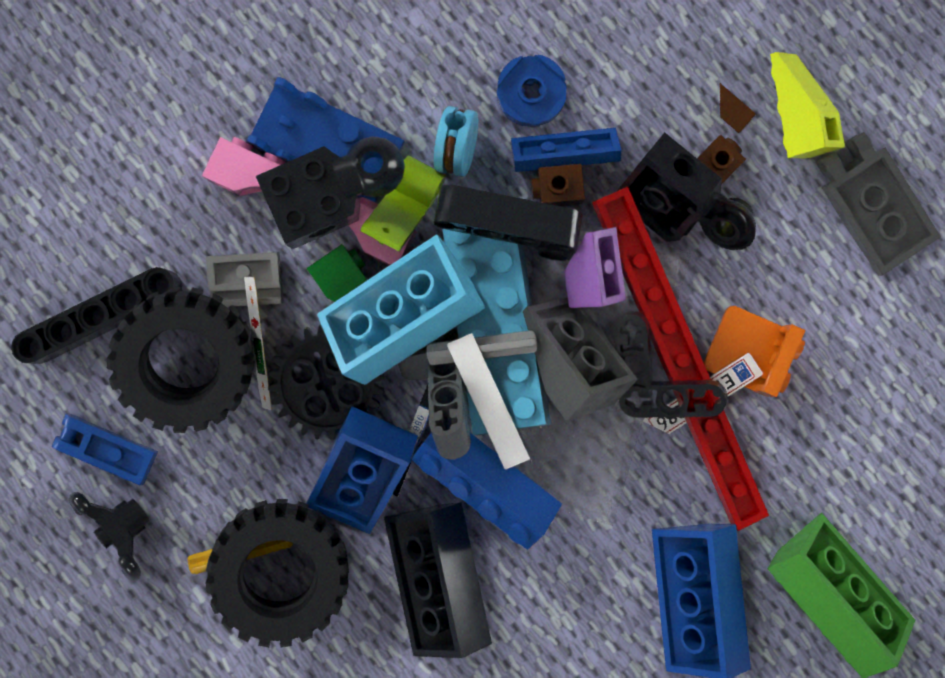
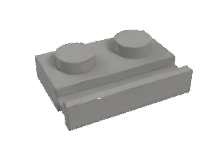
M280 252L206 256L208 289L211 298L213 294L222 297V304L226 307L231 305L248 306L244 277H254L258 305L283 303Z

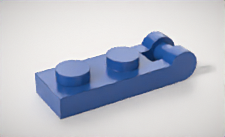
M65 414L62 421L64 428L61 435L55 437L52 448L137 485L145 484L158 451L73 414ZM78 432L84 434L80 445L74 442Z

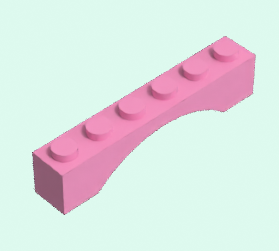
M220 137L202 176L239 196L262 192L256 176L284 164L285 161L268 152H265L263 157L251 152L253 146L239 138L233 137L230 142ZM361 197L359 221L348 226L356 235L367 256L390 266L407 254V249L417 233L416 229L400 252L385 244H380L378 240L360 231L362 225L378 206L377 203Z

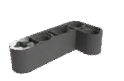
M451 329L431 343L459 339L458 332L455 329ZM426 345L398 363L401 375L407 380L428 379L429 427L438 453L446 459L461 458L468 452L471 444L466 385L455 363L429 364Z

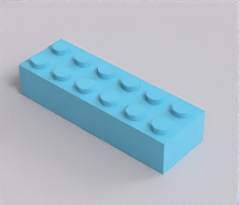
M442 229L445 245L470 277L485 307L457 326L458 337L461 338L471 333L475 338L528 331L523 310L533 304L523 245ZM535 353L484 359L517 430L551 425L547 393L544 389ZM466 387L473 435H487L488 432Z

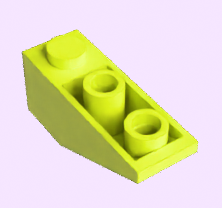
M782 52L770 54L772 62L771 75L776 85L778 97L777 110L781 116L784 132L783 145L787 151L788 158H812L845 148L838 110L797 54Z

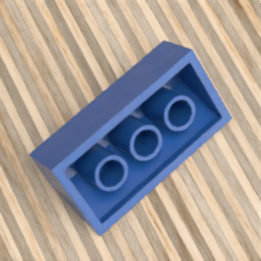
M430 433L411 458L423 472L433 476L446 486L454 496L464 500L477 510L484 519L491 521L508 534L512 541L522 545L527 550L545 534L562 506L560 501L516 467L504 469L498 454L472 433H470V449L464 456L457 459L443 458L438 453L432 433Z
M708 523L652 529L666 671L708 678H733L750 670L751 664L736 524Z

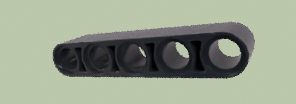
M151 268L20 332L12 341V354L22 363H46L117 328L131 311V309L128 310L124 303L128 293L133 291L136 294L137 301L135 305H137L140 301H145L149 295L158 292L156 283L162 276H166L169 280V287L164 293H167L170 288L182 287L181 279L176 273L165 268ZM101 307L104 311V319L102 323L96 325L93 321V313L97 308ZM69 323L72 334L65 341L62 338L61 331L63 326ZM34 339L39 343V351L35 356L30 353V344Z

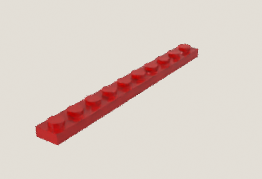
M628 186L593 201L592 205L602 228L616 227L622 274L638 311L649 322L650 339L668 380H711ZM688 389L690 393L688 407L694 408L695 400H706L708 406L712 407L715 405V401L719 399V397L713 395V390H706L703 397H693L695 390ZM673 390L679 406L683 404V396L680 392ZM723 410L720 414L711 417H685L730 524H736V530L740 531L768 517V511L725 411Z

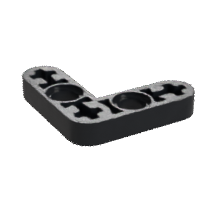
M629 311L620 316L614 327L615 350L624 361L629 355H637L644 362V370L640 373H633L638 380L619 399L620 408L626 415L635 418L711 417L720 414L724 410L728 395L725 387L717 381H653L650 326L647 318L637 311ZM629 319L634 320L635 326H641L642 330L638 331L635 335V346L643 344V348L634 346L623 349V345L628 346L630 344L629 331H623L622 328L628 324ZM688 389L695 390L693 397H703L706 390H713V395L720 397V399L716 400L715 405L712 407L708 406L706 400H695L694 408L688 407L690 403ZM652 390H657L655 400L657 408H652L653 401H643L640 408H637L633 401H628L627 399L632 396L633 391L638 392L640 398H651L653 395ZM667 390H676L683 396V404L677 408L668 407L663 401V394Z

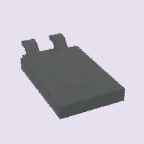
M863 132L844 142L855 160L843 167L838 155L832 152L829 155H824L815 163L822 174L830 181L821 187L877 275L883 276L941 236L886 147L875 151L868 136Z

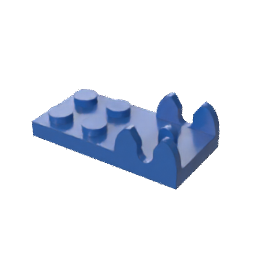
M281 77L276 78L274 88L251 135L246 140L253 148L264 153H271L284 160L285 163L323 146L337 156L342 157L359 140L373 136L386 138L395 144L400 151L405 143L403 139L329 105L323 98L313 92H301L293 84ZM377 157L369 158L364 164V171L367 173H377L383 166V160ZM359 195L360 198H361V197H364V198H367V199H369V200H371V201H373V202H375V203H376V201H377V199H378V197H375V198H374V197Z

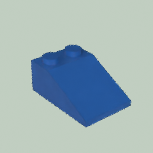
M352 406L306 504H309L308 508L315 511L319 510L326 516L370 534L411 461L418 435Z

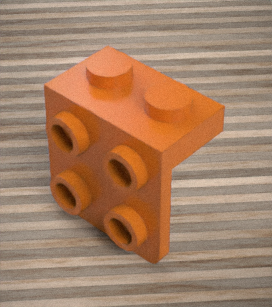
M729 306L723 314L703 362L707 371L715 374L740 357L750 353L763 374L744 387L766 397H777L779 392L783 393L790 382L791 374L788 373L793 359L797 360L804 349L805 340H802L805 330L793 324L781 326L737 306Z

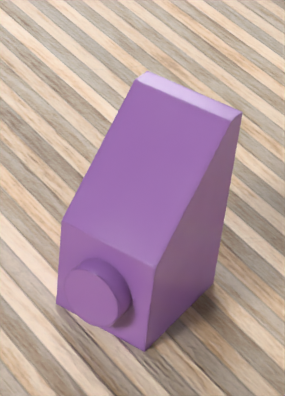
M616 227L588 232L578 246L577 252L574 253L564 271L569 308L603 307L626 300Z

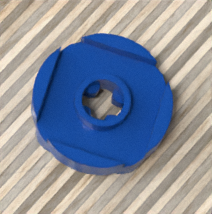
M543 55L520 56L511 60L500 73L497 87V99L505 116L518 125L532 128L547 124L555 119L561 112L567 95L566 79L562 69L553 60ZM534 83L540 86L538 89L540 96L538 98H526L524 96L526 91L522 87L525 84L529 86L534 85Z

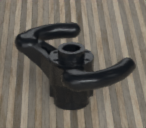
M73 492L69 497V503L77 515H87L96 520L95 523L98 528L93 531L95 536L106 549L112 545L117 550L119 555L118 562L124 576L131 581L138 580L141 576V570L133 559L134 537L146 529L144 525L150 521L146 513L134 499L128 502L124 500L113 509L90 503L80 492Z

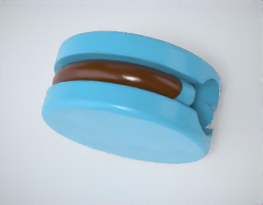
M453 106L445 108L439 122L434 147V168L437 172L454 173L455 176L460 177L467 175L472 163L478 135L479 119L476 111L468 109L465 111Z

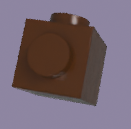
M721 134L697 158L722 178V184L746 160L741 154V147L730 138L725 139Z
M572 164L538 168L537 178L531 179L533 200L539 199L541 203L556 206L582 204L585 200L582 165Z

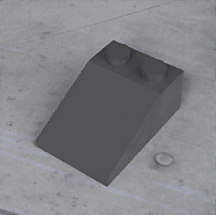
M568 297L527 306L523 310L527 329L534 331L537 338V351L534 353L545 392L566 421L614 405L638 380L585 308H569Z

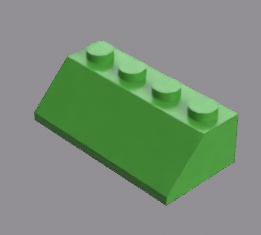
M820 513L776 552L767 569L862 678L898 667L916 620L823 513Z

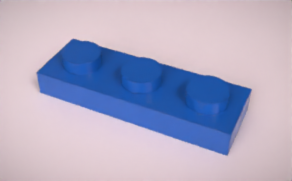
M616 127L511 138L515 172L535 171L541 167L572 164H604L621 161L622 150Z

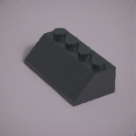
M462 502L440 504L385 516L384 521L413 656L464 658L491 645V636Z

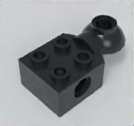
M665 132L618 189L620 190L628 186L643 223L666 242L679 241L683 236H687L697 221L700 222L704 234L721 248L743 250L750 246L755 239L756 222L751 206L742 199H728L721 194L722 178Z
M373 136L359 140L351 146L345 156L339 157L323 146L257 175L256 178L285 245L293 250L359 221L361 206L359 195L375 198L392 192L403 179L405 164L403 155L395 144L386 138ZM377 157L383 160V166L377 173H367L364 171V164L369 158Z

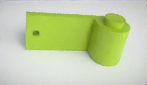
M409 155L404 159L403 179L396 189L384 196L360 230L364 234L378 240L380 244H385L399 252L434 203L440 192V187L444 184L447 176Z

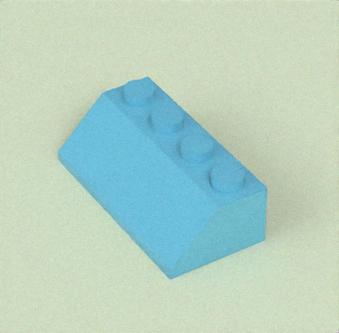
M436 234L319 312L317 316L342 375L365 385L485 307L470 277L442 239Z

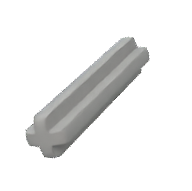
M532 330L475 337L484 359L534 353L537 351V338ZM452 341L430 343L427 345L429 364L455 363L447 347V344Z

